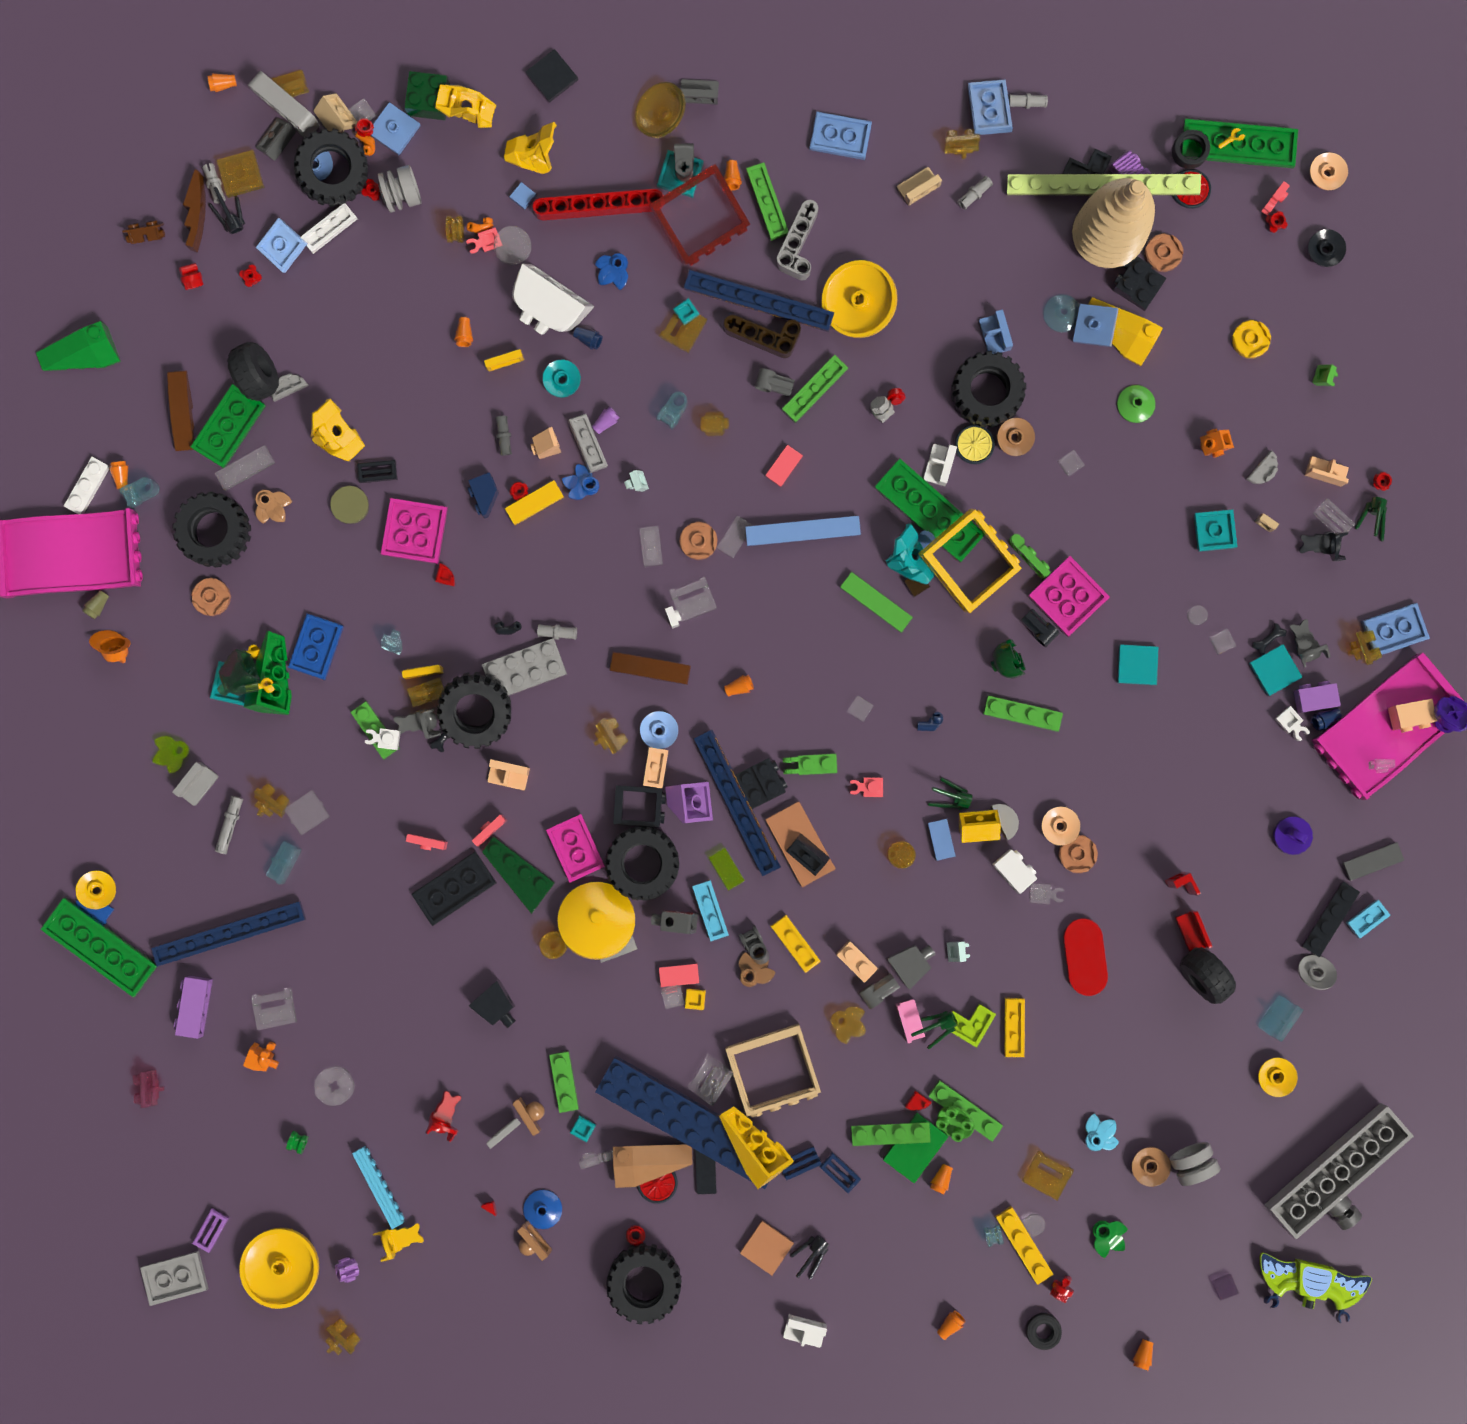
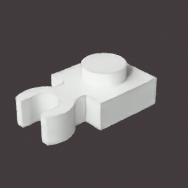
M672 606L666 608L665 610L672 629L678 627V621H681L678 609L674 610Z
M1291 706L1275 718L1286 733L1293 731V737L1297 741L1302 740L1299 736L1300 731H1303L1305 735L1310 733L1306 727L1300 726L1303 719Z
M380 728V733L377 734L374 730H366V733L373 735L372 740H365L366 744L378 742V748L398 750L400 731Z

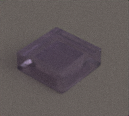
M1231 1274L1212 1280L1220 1300L1239 1294Z

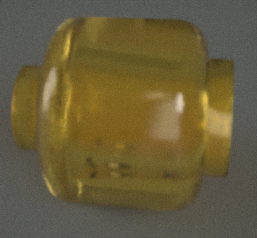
M721 411L706 412L704 417H701V431L705 432L706 436H723L725 429H729V419L725 418L724 413Z

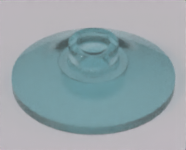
M1054 296L1045 305L1044 320L1054 331L1069 332L1076 327L1080 305L1071 296ZM1065 309L1067 314L1063 315L1060 310Z

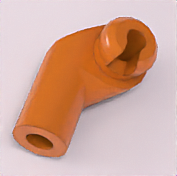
M357 132L355 137L363 142L364 155H373L376 150L374 138L371 136L361 137Z
M490 217L483 218V224L469 222L467 230L478 234L492 229L494 226L492 224L493 219Z

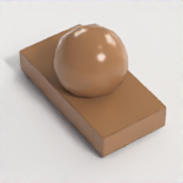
M519 1097L513 1102V1106L532 1136H535L541 1131L536 1121L543 1117L545 1109L539 1102H531L526 1106L523 1099Z
M529 1221L523 1223L517 1230L523 1237L519 1242L520 1253L525 1256L536 1253L542 1261L548 1257L552 1251L551 1247Z

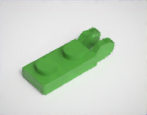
M1017 533L1012 535L1011 539H1009L1010 546L1044 580L1051 573L1048 564L1036 557L1037 553L1033 548L1024 545L1025 539Z
M836 754L783 758L785 763L798 762V769L783 770L784 774L811 775L837 773Z

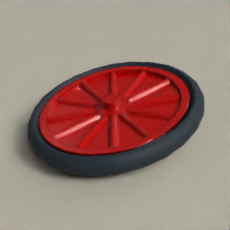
M1195 169L1180 172L1179 174H1201L1200 195H1173L1175 201L1185 208L1192 209L1204 205L1211 195V183L1208 177Z
M675 1172L643 1183L637 1186L638 1191L648 1202L664 1203L670 1200L677 1190V1175Z

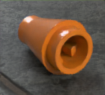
M212 73V75L207 76L210 91L217 93L237 86L234 74Z
M735 160L726 162L723 184L727 190H737L742 184L738 163Z
M467 317L459 318L454 338L456 345L459 347H469L471 342H473L470 319Z
M126 461L110 463L111 468L109 470L116 489L128 488V466H126Z
M742 675L724 686V689L729 697L731 695L750 693L754 686L749 675Z
M942 1164L930 1182V1189L944 1195L945 1191H948L953 1168Z
M956 1310L952 1313L949 1312L937 1333L942 1339L946 1340L949 1336L963 1328V1324L966 1321Z
M1142 1339L1133 1358V1366L1149 1371V1367H1152L1153 1342Z

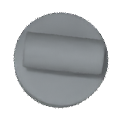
M885 396L876 397L871 402L872 414L881 423H884L895 413L892 403Z

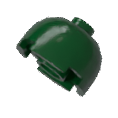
M1012 639L1000 643L995 648L993 661H991L995 672L998 671L1001 676L1011 679L1025 675L1024 670H1026L1021 654H1018L1013 648L1016 644Z

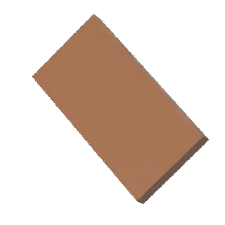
M800 802L766 819L768 826L802 887L836 869L831 859H829L826 865L814 876L786 852L800 834H803L828 855Z

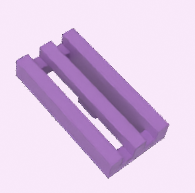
M212 1208L192 1244L210 1253L229 1217L222 1215L223 1213L217 1212L216 1209ZM212 1216H216L204 1240L200 1243L199 1240ZM221 1219L222 1222L219 1225L210 1244L208 1245V1247L205 1246L212 1232L214 1231L218 1221Z

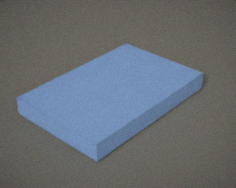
M1006 79L968 83L974 135L1012 132L1013 127Z
M816 112L810 150L865 160L872 121Z
M1417 603L1361 621L1373 657L1430 639Z

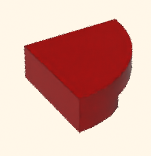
M440 563L435 582L455 587V577L452 571Z
M915 1090L906 1103L905 1108L909 1110H922L927 1108L932 1102Z

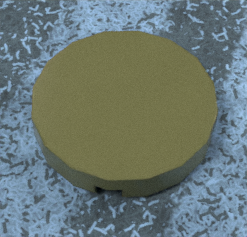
M341 487L331 498V511L339 521L346 524H355L363 520L367 515L369 500L366 494L357 487Z

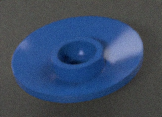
M537 1190L526 1199L523 1209L524 1216L535 1228H551L559 1221L562 1215V1203L555 1193L549 1190ZM539 1208H544L546 1213L540 1214Z

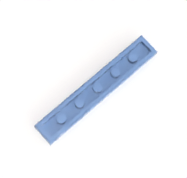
M859 516L745 527L747 546L861 535Z

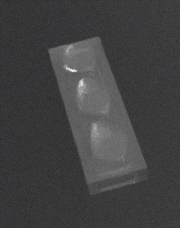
M264 445L219 470L215 475L223 489L227 491L275 464V461L268 448Z

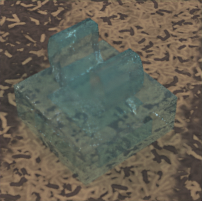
M393 630L390 636L384 634L381 640L382 649L400 655L403 649L402 641L400 640L401 636H399L401 632Z

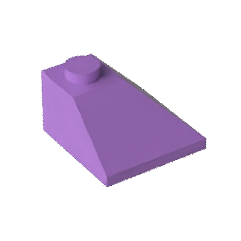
M709 782L665 787L667 806L682 823L713 820Z

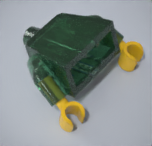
M257 645L249 646L248 651L235 649L228 656L226 662L219 670L222 684L217 690L221 695L226 696L228 693L241 696L247 693L258 692L259 689H264L267 693L274 691L271 679L264 678L261 683H258L260 677L253 659H257L260 652Z

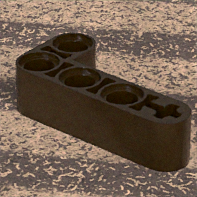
M729 315L724 320V331L727 335L778 357L788 358L792 355L800 337L801 325L796 320H789L785 323L781 334L736 315ZM732 323H736V327L734 326L732 329L729 328V325H732ZM789 327H795L797 329V333L790 334L788 333L787 329ZM749 329L755 332L751 337L745 335V332ZM770 337L773 341L770 344H765L762 339ZM782 344H787L790 347V349L788 351H782L780 349V346Z

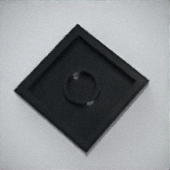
M555 49L525 72L549 103L579 80Z

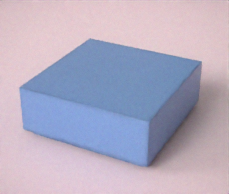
M521 182L509 197L525 210L537 195Z

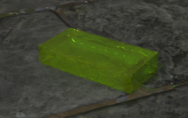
M726 848L709 857L728 891L745 881Z

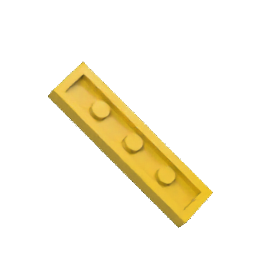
M1010 1206L996 1215V1219L1036 1284L1038 1285L1053 1276L1054 1274L1013 1207Z

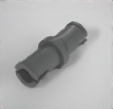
M507 416L495 417L498 432L496 439L499 440L500 456L512 454L510 445L511 433H509Z

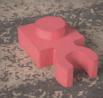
M1283 182L1261 212L1268 216L1278 201L1282 203L1289 194L1286 190L1290 185Z
M496 227L478 233V240L471 238L466 241L467 244L474 243L476 245L475 249L470 250L471 254L477 253L479 248H483L485 253L502 247Z
M863 778V783L857 780L850 781V784H856L858 787L856 791H850V794L855 795L863 791V797H883V778Z

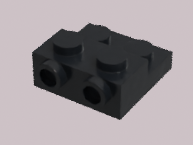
M1137 256L1124 266L1126 272L1124 275L1119 274L1114 282L1116 287L1113 291L1145 311L1167 278L1151 268L1152 265Z
M767 758L735 775L752 809L786 793L785 788L788 786L783 777H778L776 771L779 768L775 760L770 761V758Z

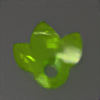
M170 736L155 739L154 742L160 750L156 753L152 762L161 766L167 765L169 773L178 771L182 766L183 759L189 753L188 745L183 741H175ZM178 747L182 748L181 754L177 753Z

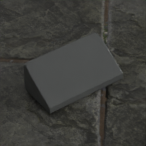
M277 118L258 143L256 149L275 161L295 135L296 130L289 123Z

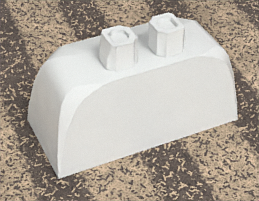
M522 264L514 283L512 298L519 308L523 310L519 320L527 325L531 323L533 318L538 320L534 328L538 333L543 335L549 328L559 332L570 331L594 308L592 304L536 266Z

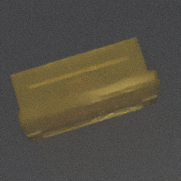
M302 70L271 79L292 97L309 92Z

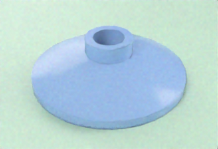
M652 712L643 719L640 726V735L644 743L649 747L665 749L671 746L677 739L678 724L666 712ZM662 729L663 733L658 735L655 731Z

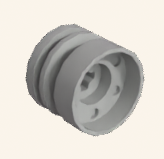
M410 165L398 167V177L396 178L391 170H388L389 180L386 179L383 172L378 173L379 190L390 213L396 211L395 202L399 210L403 209L402 200H406L409 207L422 204L416 179Z

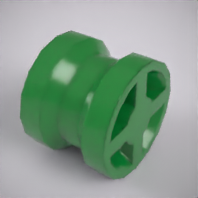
M293 1131L287 1142L286 1149H293L298 1154H302L309 1136H301L298 1132Z

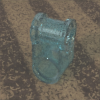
M683 392L673 393L659 412L656 420L663 421L673 430L688 406L686 395ZM678 397L684 399V403L681 406L674 404L675 399Z
M143 477L122 487L119 492L123 494L127 502V508H134L156 496L160 488L156 481ZM150 483L151 488L146 492L145 486Z

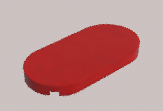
M1085 918L1076 919L1067 926L1063 934L1068 979L1076 992L1085 996H1093L1100 993L1108 981L1103 934L1100 927L1094 921Z

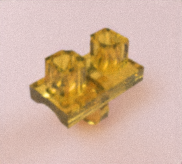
M974 129L965 130L962 136H958L955 130L948 131L945 138V154H961V159H966V153L979 151L980 134H974Z
M1373 630L1356 632L1360 647H1357L1355 641L1351 642L1352 650L1347 651V654H1354L1357 661L1362 659L1359 653L1362 651L1366 664H1373V661L1382 657L1379 647L1368 651L1366 643L1376 640Z
M437 678L408 688L407 691L412 706L417 707L439 699L444 687L441 678Z
M604 718L596 724L599 731L595 733L598 739L594 742L595 746L601 744L604 750L609 748L612 754H615L628 742L624 733L618 736L614 735L612 730L619 727L615 718L607 720Z
M268 783L261 789L257 788L254 791V797L260 801L255 804L259 809L257 815L260 817L264 814L271 817L274 812L282 818L285 815L289 799L282 794L276 801L272 799L271 796L274 794L275 789Z
M341 1319L326 1328L336 1340L334 1342L330 1337L326 1339L325 1342L330 1346L326 1351L328 1354L334 1350L339 1355L342 1350L337 1346L338 1344L349 1354H352L355 1351L354 1347L360 1341V1338L354 1332L346 1339L340 1335L347 1327Z

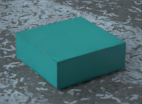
M689 298L673 308L674 313L684 326L699 316V312Z
M579 1115L570 1134L587 1143L597 1124Z

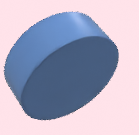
M922 531L918 535V540L923 548L935 539L934 535L929 531Z

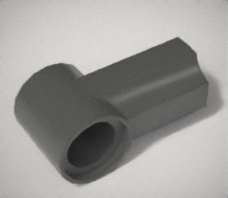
M760 368L754 387L764 392L772 391L790 397L795 380L776 375L774 371Z
M890 973L877 983L864 988L859 992V995L868 1008L872 1009L884 1001L885 997L900 988V986Z

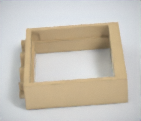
M799 1023L725 1048L746 1116L758 1117L763 1114V1111H777L781 1109V1105L788 1103L789 1106L798 1104L800 1099L807 1098V1100L817 1097L818 1093H821ZM797 1035L813 1086L750 1106L734 1054Z

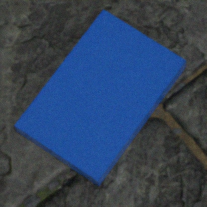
M306 614L288 668L326 680L344 626Z

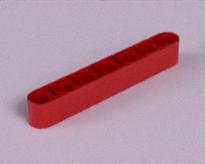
M658 189L547 197L535 200L533 210L537 219L543 221L655 212L662 209L664 199L662 192ZM653 197L660 199L658 203H652L650 200ZM634 199L641 200V202L638 205H634L631 203ZM616 200L622 201V204L620 206H614L613 202ZM596 202H602L603 206L600 208L594 207V204ZM579 203L585 205L582 209L575 208ZM559 205L566 206L562 211L556 210ZM541 206L547 207L546 211L542 213L537 210Z

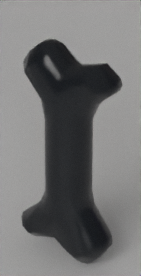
M1274 623L1273 631L1261 641H1254L1252 648L1258 649L1259 653L1264 655L1266 646L1277 637L1286 636V630L1281 629L1279 624Z
M445 731L441 733L437 740L430 742L431 749L436 748L439 752H444L443 745L447 740V737L444 735Z

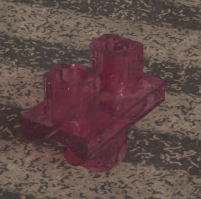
M149 1070L134 1075L133 1083L140 1085V1092L134 1095V1103L141 1105V1108L158 1105L159 1091H164L165 1086H159L157 1070Z

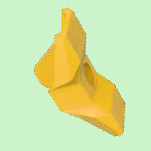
M440 84L435 108L448 117H462V119L469 122L478 123V128L492 127V118L496 105L480 92L460 85ZM464 100L469 101L471 108L462 107V102Z
M552 122L544 125L538 133L528 137L522 135L508 140L504 153L505 161L541 174L551 171L552 167L548 153L554 143L553 133L557 127L556 123Z
M327 399L322 406L312 412L311 438L315 444L330 455L348 462L365 447V444L356 429H350L342 419L340 414L342 410L331 399ZM333 426H336L341 432L339 436H335L332 433Z

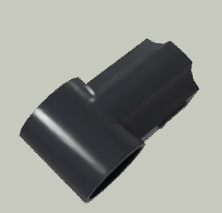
M1033 609L1020 620L1044 647H1047L1060 634L1051 623L1046 622Z

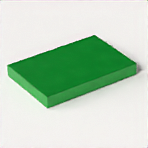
M916 1113L909 1123L929 1121L919 1113ZM929 1122L931 1142L893 1144L883 1158V1161L914 1184L949 1137L931 1122Z

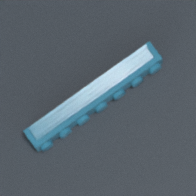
M364 1146L353 1152L352 1154L391 1229L403 1224L405 1217L402 1212L400 1213L398 1203L394 1202L393 1194L388 1190L386 1181H383L381 1171L375 1166L376 1162L371 1158L370 1150Z

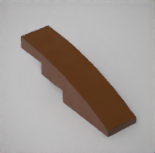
M195 169L183 206L189 211L184 224L190 231L185 245L191 251L198 253L204 229L206 194L204 177Z
M187 370L167 372L170 417L175 451L193 450L191 445L195 441L193 433L195 427Z
M613 652L610 671L685 685H688L691 669L690 665Z

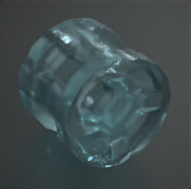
M995 1225L994 1228H984L988 1247H992L993 1244H1004L1000 1225Z

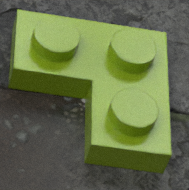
M978 1004L969 1020L952 1010L958 1022V1026L955 1027L956 1031L952 1033L977 1048L996 1014Z

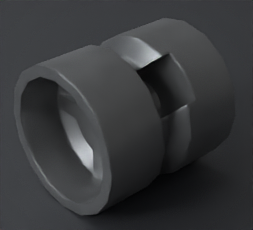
M1345 1196L1328 1211L1332 1217H1335V1222L1342 1230L1350 1229L1362 1218L1361 1212L1355 1205H1351L1352 1201L1348 1196Z

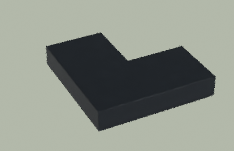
M1094 149L1087 165L1070 157L1062 174H1104L1112 156Z

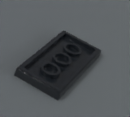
M475 851L411 895L430 924L434 926L497 884V882Z

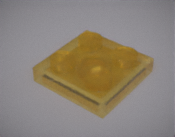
M254 150L217 160L228 198L265 188Z

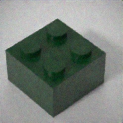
M409 71L405 100L407 115L446 120V115L437 110L435 105L440 84L450 85L447 75Z

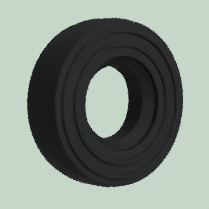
M1038 1313L1028 1321L1026 1335L1034 1347L1041 1350H1049L1059 1343L1062 1329L1054 1316L1048 1313ZM1041 1324H1047L1051 1327V1334L1046 1339L1037 1336L1036 1330Z

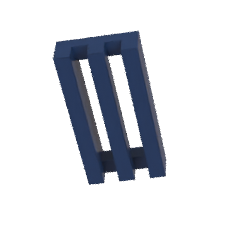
M814 1146L791 1156L795 1160L811 1152L813 1153L812 1156L794 1163L782 1171L786 1181L822 1165ZM814 1159L816 1160V1162L807 1165L799 1170H796L790 1174L787 1173L788 1171L795 1169L805 1163H808Z
M833 1152L819 1166L848 1194L861 1180ZM834 1159V1160H835L840 1166H842L855 1180L852 1181V1180H851L847 1175H845L833 1162H831V1160ZM826 1166H831L850 1186L847 1187Z

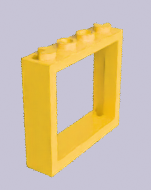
M969 509L918 553L962 610L967 613H971L1022 569L1019 566L1020 561L1018 558L1008 552L1007 544L1002 539L999 540L995 535L997 533L990 524H986L984 521L985 516L981 511H976V509ZM973 519L1006 560L1010 568L970 602L934 557L933 553Z

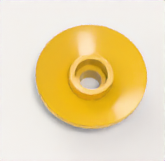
M91 871L84 874L76 885L77 899L83 906L89 909H101L108 906L116 894L114 880L110 875L102 871ZM99 887L100 893L94 894L93 889Z
M1283 1058L1267 1060L1263 1063L1258 1073V1081L1261 1088L1267 1094L1274 1097H1283L1290 1094L1296 1087L1298 1080L1295 1067ZM1275 1073L1279 1074V1078L1277 1080L1273 1079V1075Z

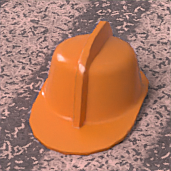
M103 630L94 633L89 639L90 646L100 652L107 662H126V657L129 653L128 648L131 645L128 638L115 631Z

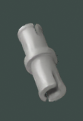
M1026 93L1025 95L1009 94L1008 96L1010 107H1025V109H1030V107L1046 108L1048 103L1047 95H1031Z
M209 163L210 171L207 164H205L202 169L207 179V188L211 191L214 203H219L214 187L218 188L225 201L226 198L221 188L222 182L217 176L214 164Z
M984 176L975 186H971L968 189L969 191L957 201L958 205L963 210H966L975 200H979L982 194L993 185L991 179Z
M539 624L537 636L554 637L555 640H559V638L576 640L577 627H560L559 624L555 626Z

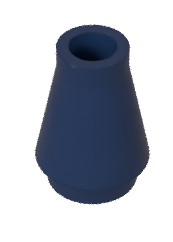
M576 327L573 333L574 338H577L590 349L594 348L597 350L602 343L603 336L597 331Z
M1338 708L1317 712L1311 717V723L1316 730H1325L1341 719L1342 714Z

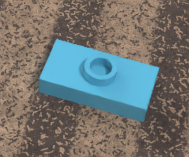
M1375 900L1346 922V924L1356 937L1360 939L1387 919L1390 914L1379 900Z

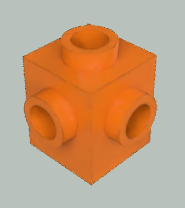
M1212 429L1206 432L1207 435L1200 437L1201 449L1205 456L1212 455L1213 458L1224 455V451L1234 448L1229 430Z

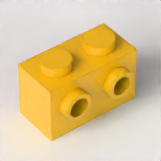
M998 810L959 813V833L962 843L1000 840L1001 823Z

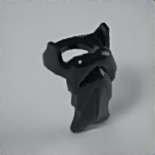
M1330 531L1324 532V534H1315L1314 536L1302 534L1301 540L1303 545L1300 548V553L1308 551L1322 552L1323 554H1329L1332 561L1346 560V557L1339 555L1342 537L1348 535V532Z

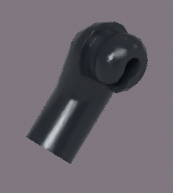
M501 621L495 623L494 628L498 635H512L521 630L522 625L516 621L509 626H504V623Z

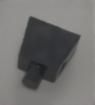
M500 980L492 984L469 1005L471 1009L491 1025L496 1024L500 1020L506 1028H509L516 1021L509 1013L515 1005Z

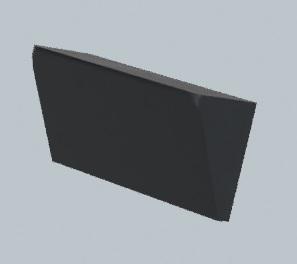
M800 834L786 850L788 854L814 876L818 874L830 859L828 855L803 834Z

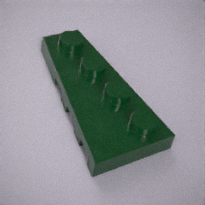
M493 837L482 851L532 914L555 882L496 837Z

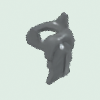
M1307 619L1303 620L1299 626L1294 624L1289 626L1294 633L1297 654L1301 659L1303 667H1306V662L1319 658L1321 652L1324 653L1326 658L1331 657L1328 645H1319L1318 641L1314 639L1313 633L1309 631Z
M435 708L420 709L416 713H409L407 716H395L393 719L399 725L397 731H400V734L409 730L412 732L421 730L424 732L426 739L441 735V730H433L437 724L436 715L433 712Z

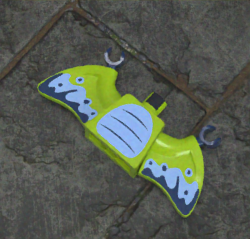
M1260 1253V1268L1263 1278L1270 1289L1274 1291L1272 1296L1264 1298L1265 1304L1269 1303L1270 1299L1273 1300L1270 1308H1275L1279 1305V1296L1282 1297L1285 1292L1294 1290L1299 1295L1304 1296L1302 1306L1309 1309H1314L1316 1299H1331L1339 1311L1336 1314L1337 1322L1341 1323V1314L1345 1315L1346 1322H1348L1350 1316L1344 1309L1356 1304L1367 1292L1372 1282V1278L1368 1275L1348 1276L1338 1272L1332 1266L1296 1258L1295 1261H1281L1267 1253Z

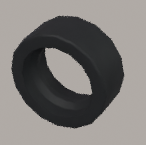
M1198 130L1182 132L1172 147V157L1175 163L1185 169H1195L1201 166L1210 152V142L1207 136ZM1187 139L1198 142L1202 148L1200 157L1195 160L1185 158L1180 152L1181 143Z

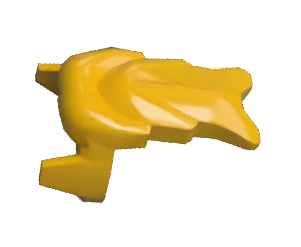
M419 1223L410 1228L387 1229L373 1234L381 1236L383 1249L387 1254L381 1258V1262L394 1259L396 1252L402 1250L403 1247L410 1246L411 1243L424 1242L423 1237L418 1233Z

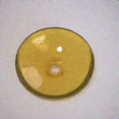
M662 82L650 87L642 95L636 108L635 120L638 129L643 134L651 138H659L671 133L678 126L683 118L686 106L685 96L681 89L673 83Z

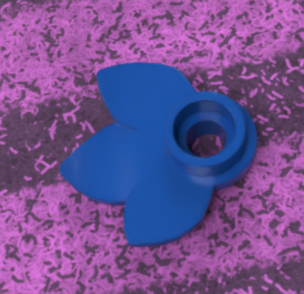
M620 253L613 256H601L595 263L601 269L598 275L599 284L607 285L614 282L616 287L621 290L628 281V273L626 271L628 259ZM618 259L621 261V265L619 267H617L615 264L616 260Z
M576 465V475L562 478L564 486L571 490L568 497L574 500L583 499L586 495H594L599 490L598 480L592 477V473L589 474L587 467L583 465ZM592 485L593 488L589 489L587 486Z

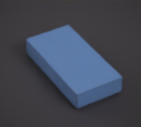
M947 819L928 823L936 861L955 857Z

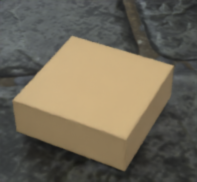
M1264 513L1255 520L1256 524L1268 532L1274 531L1279 523Z

